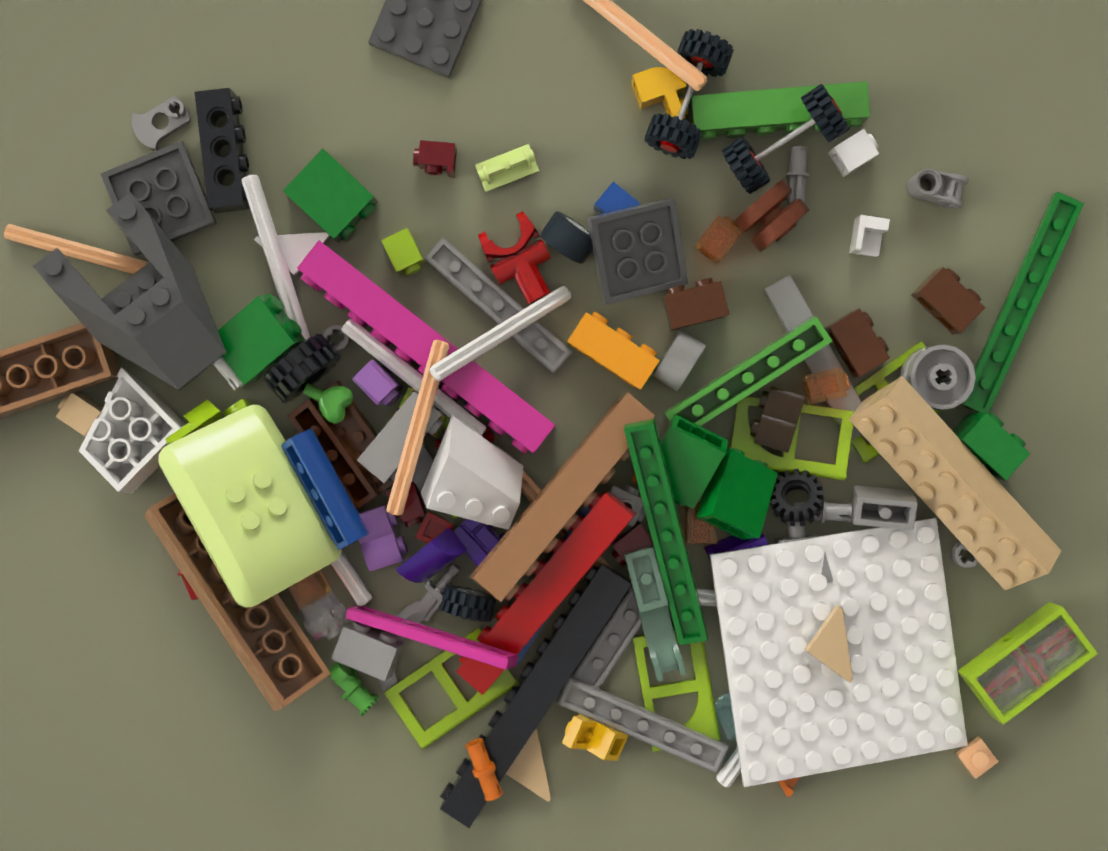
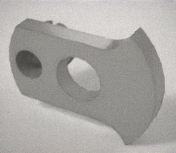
M175 96L144 114H136L134 112L132 114V128L136 137L141 143L153 150H158V145L162 139L191 122L188 108ZM180 106V116L174 113L175 108ZM160 114H165L169 118V124L164 129H157L154 125L155 118Z

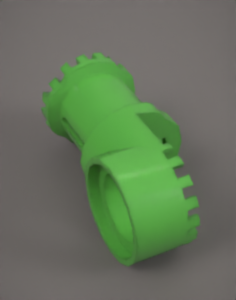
M335 662L328 669L331 673L329 678L332 676L330 680H335L334 684H337L345 691L341 698L350 701L360 710L359 714L363 717L380 696L378 694L373 695L361 684V679L357 677L358 672L356 669L339 662Z

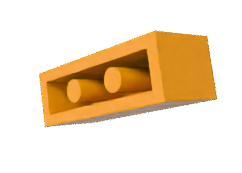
M586 312L567 340V344L635 389L641 390L660 361L655 357L657 352L645 344L639 347L631 342L633 336L619 327L616 331L606 325L608 320L597 312H593L592 315Z

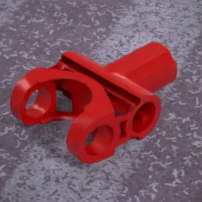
M522 211L516 214L520 224L521 237L513 247L501 248L495 245L492 240H489L485 231L478 234L488 264L493 261L492 258H504L490 266L499 285L514 278L527 304L530 305L551 293L538 268L539 264L551 259V256L538 231ZM532 236L534 239L540 237V240L526 247Z

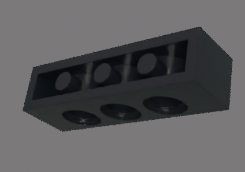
M230 88L194 92L208 209L215 213L250 209L242 184V178L246 177V172H249V160L247 154H243L242 143H246L244 126L240 125L239 114L243 113L241 99ZM227 116V124L222 128H217L216 122L218 118ZM224 145H231L230 154L226 157H220V149ZM229 173H234V182L229 186H224V177Z

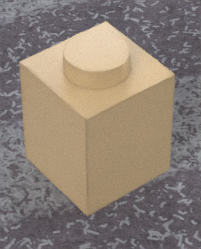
M71 393L66 395L58 406L60 411L56 418L86 437L94 420L98 419L103 407L82 393Z

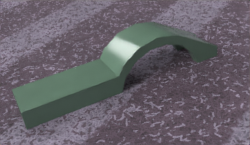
M648 546L626 552L624 557L657 681L664 680L663 673L678 669L680 675H685L686 670L673 631L668 602L653 546Z

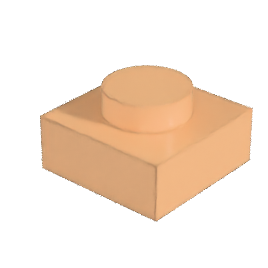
M978 736L970 741L968 746L962 747L955 753L975 779L999 762L984 741Z

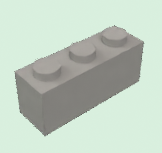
M417 391L410 395L357 459L361 465L383 483L389 482L390 479L395 480L419 394ZM434 405L424 438L428 433L433 436L444 423L440 420L444 413Z

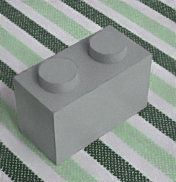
M853 485L851 517L854 525L914 530L918 502L912 490Z
M356 621L345 625L331 660L383 681L390 678L403 643L398 642L397 637L387 632L378 634L371 631L370 626Z

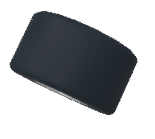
M555 212L541 232V237L544 241L574 262L583 264L593 250L590 231L561 212Z

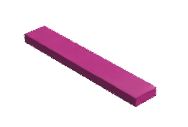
M353 606L347 609L345 618L505 670L515 667L517 664V654L366 606Z

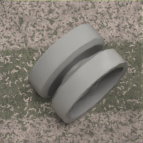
M945 344L921 348L915 351L906 359L900 373V377L903 376L933 410L955 408L965 402L973 391L976 379L974 365L967 354L957 347Z

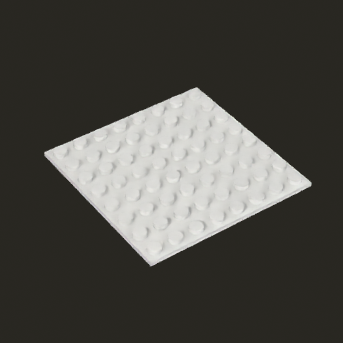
M937 518L916 520L914 530L873 527L817 538L710 554L744 787L968 746ZM825 553L833 577V582L828 583L826 577L821 574ZM836 605L843 609L853 678L851 683L804 650Z

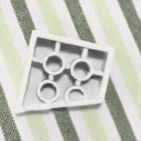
M121 367L116 376L118 380L112 392H108L101 414L98 419L94 420L79 452L118 492L133 494L160 466L158 462L159 454L168 445L165 439L186 424L153 390Z
M452 414L422 488L421 495L428 509L509 530L520 504L524 466L500 447L493 445L483 438L476 430L466 426L459 418Z

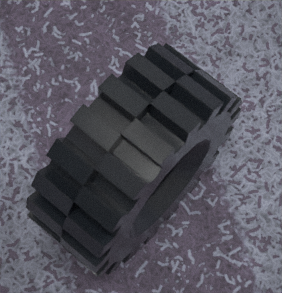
M321 333L316 334L314 337L308 338L306 342L299 344L286 357H283L267 373L264 381L284 404L292 401L296 396H300L308 383L311 385L317 383L322 376L326 375L336 365L341 356Z

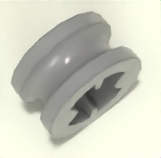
M332 325L323 333V336L338 352L345 350L350 345L351 338L342 332V326ZM336 330H340L339 334H344L345 337L344 340L339 342V346H334L335 342H330V336H334Z
M961 542L956 543L951 550L952 561L963 568L975 567L979 562L973 555L970 560H960L963 557L959 555L960 551L967 549Z

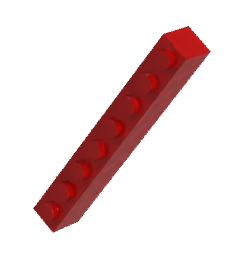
M611 491L606 492L604 495L599 492L588 505L592 510L585 518L580 515L569 528L572 534L566 541L562 537L551 550L554 554L547 563L544 560L539 563L532 573L535 578L528 585L524 582L514 594V597L517 598L510 607L505 604L495 616L498 620L492 629L487 626L477 637V640L480 643L518 655L637 513ZM461 656L458 661L462 665L456 673L483 695L505 669Z

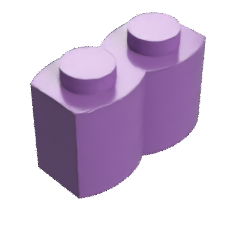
M371 360L352 379L377 406H391L402 396L399 392L402 389L401 384L378 361Z
M387 504L359 513L369 531L368 535L358 539L369 572L403 561L405 559L404 553L408 552L404 537H398L395 526L398 525V519L395 515L386 511Z

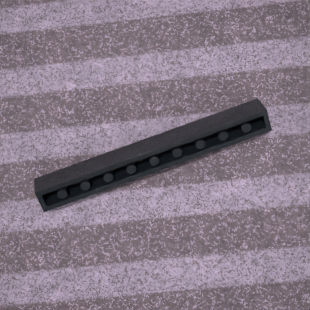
M603 562L598 567L593 565L584 578L587 584L582 591L577 589L568 602L571 608L566 615L561 613L552 626L555 632L550 639L545 637L536 650L539 656L533 664L531 662L526 664L520 674L523 680L517 688L512 686L503 700L507 704L502 712L496 710L487 725L491 728L486 736L480 734L478 737L483 738L490 761L495 763V774L499 783L631 586V581ZM464 758L456 770V774L459 775L454 784L448 782L440 795V798L443 799L440 810L470 828L487 801L478 778H475L472 770L474 766L471 759Z

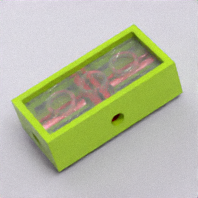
M1048 602L960 668L958 673L990 716L1004 725L1098 653L1063 606Z

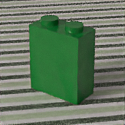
M323 148L283 190L288 197L338 243L342 239L344 241L348 240L355 233L356 228L354 226L362 218L364 220L368 219L376 210L374 205L378 202L364 186Z
M271 294L258 295L218 330L227 352L223 358L243 385L259 380L277 365L283 357H286L290 351L296 349L299 344L306 340L301 334L300 326L284 312L282 302Z
M675 414L660 443L675 503L694 509L726 454L728 440Z
M729 448L726 450V454L703 492L696 518L741 540L760 538L778 473L769 469L765 462L752 460L746 457L743 451Z

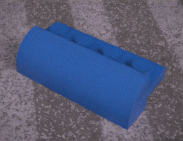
M313 429L299 433L281 445L337 549L340 550L368 535L369 531Z

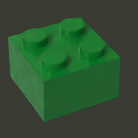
M992 413L967 414L952 431L996 479L1007 480L1030 455L1024 448L1026 443L1016 434H1009L1002 428L1004 423Z

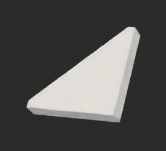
M327 232L277 235L288 270L297 276L300 272L297 267L318 240L325 244L331 236ZM257 236L254 240L262 246L260 237Z

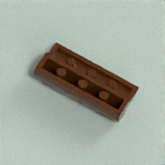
M338 380V381L333 382L331 385H329V386H328L327 388H325L324 390H326V389H328V388H330V387L343 386V385H342L341 382ZM313 398L308 399L287 415L298 433L313 429L357 510L393 485L394 481L392 479L387 483H383L357 461L378 434L354 401L345 408L343 421L336 424L326 420L319 409L318 401Z

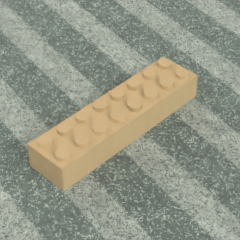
M903 376L862 401L848 420L1004 590L1050 573L1061 553L1059 547Z

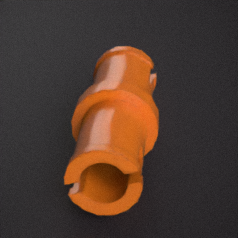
M483 738L469 741L465 747L474 766L472 770L473 775L480 782L485 800H496L503 795V791L495 774V763L490 761Z

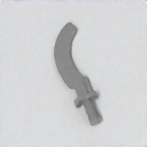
M452 563L435 586L432 585L431 580H428L424 586L428 592L420 602L414 601L397 616L416 623H421L423 620L429 621L442 602L445 586L453 582V579L456 578L461 569ZM393 634L397 637V641L401 643L406 638ZM396 666L392 676L386 681L378 679L383 692L398 683Z

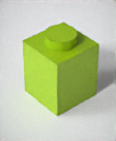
M408 228L381 240L399 275L405 274L407 277L421 270L420 265L424 264L425 260Z

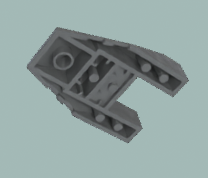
M130 192L106 211L148 260L149 263L102 299L58 248L33 265V267L99 343L107 346L169 385L181 390L227 354L194 268Z

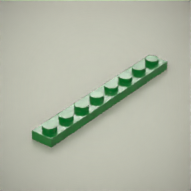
M1060 192L1053 194L974 367L976 379L973 391L966 401L960 405L977 413L989 414L1084 203Z
M655 419L625 424L624 432L679 645L708 641L704 615Z

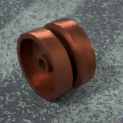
M783 178L734 220L742 232H749L759 223L762 225V228L751 239V242L760 253L773 241L778 242L797 225L796 222L810 210L801 199H795L785 208L782 207L781 204L792 193V188Z

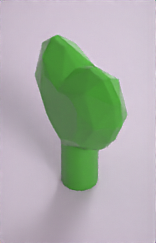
M308 383L303 391V394L318 401L322 415L328 422L334 424L343 421L345 408L354 399L352 391L344 386H334L323 391Z

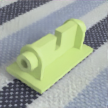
M529 144L475 165L485 192L539 172L534 153Z

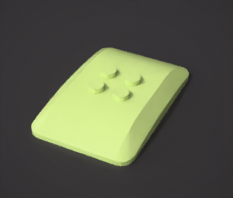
M260 405L247 406L168 444L161 450L158 457L160 468L233 599L238 605L246 608L260 604L335 562L342 553V549L338 550L282 449L281 445L286 442L267 410Z

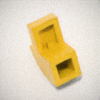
M654 67L632 75L631 84L640 109L663 102L666 113L670 114L671 117H678L684 101L683 97L678 98V96L684 94L687 87L681 78L664 67Z
M578 714V716H573V719L567 724L562 743L571 749H586L602 760L618 761L629 735Z

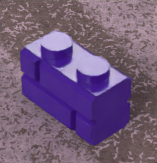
M466 519L453 531L467 549L464 553L477 566L505 534L503 532L499 535L492 528V525Z

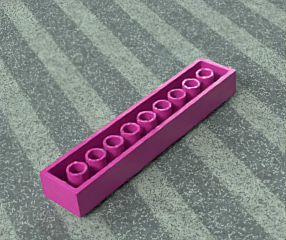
M318 240L297 267L303 273L301 279L319 292L324 289L327 292L324 297L342 310L345 307L351 310L347 315L359 325L366 328L369 324L374 328L371 332L374 337L388 346L392 342L397 346L394 352L411 364L415 360L421 365L418 371L423 375L434 340H441L449 344L447 356L458 350L448 340L320 240ZM474 361L441 380L444 383L441 387L443 391L454 399H458L461 396L468 402L464 406L477 417H481L484 414L491 420L488 426L501 436L507 432L514 438L511 444L524 454L528 450L534 453L555 426L554 423Z

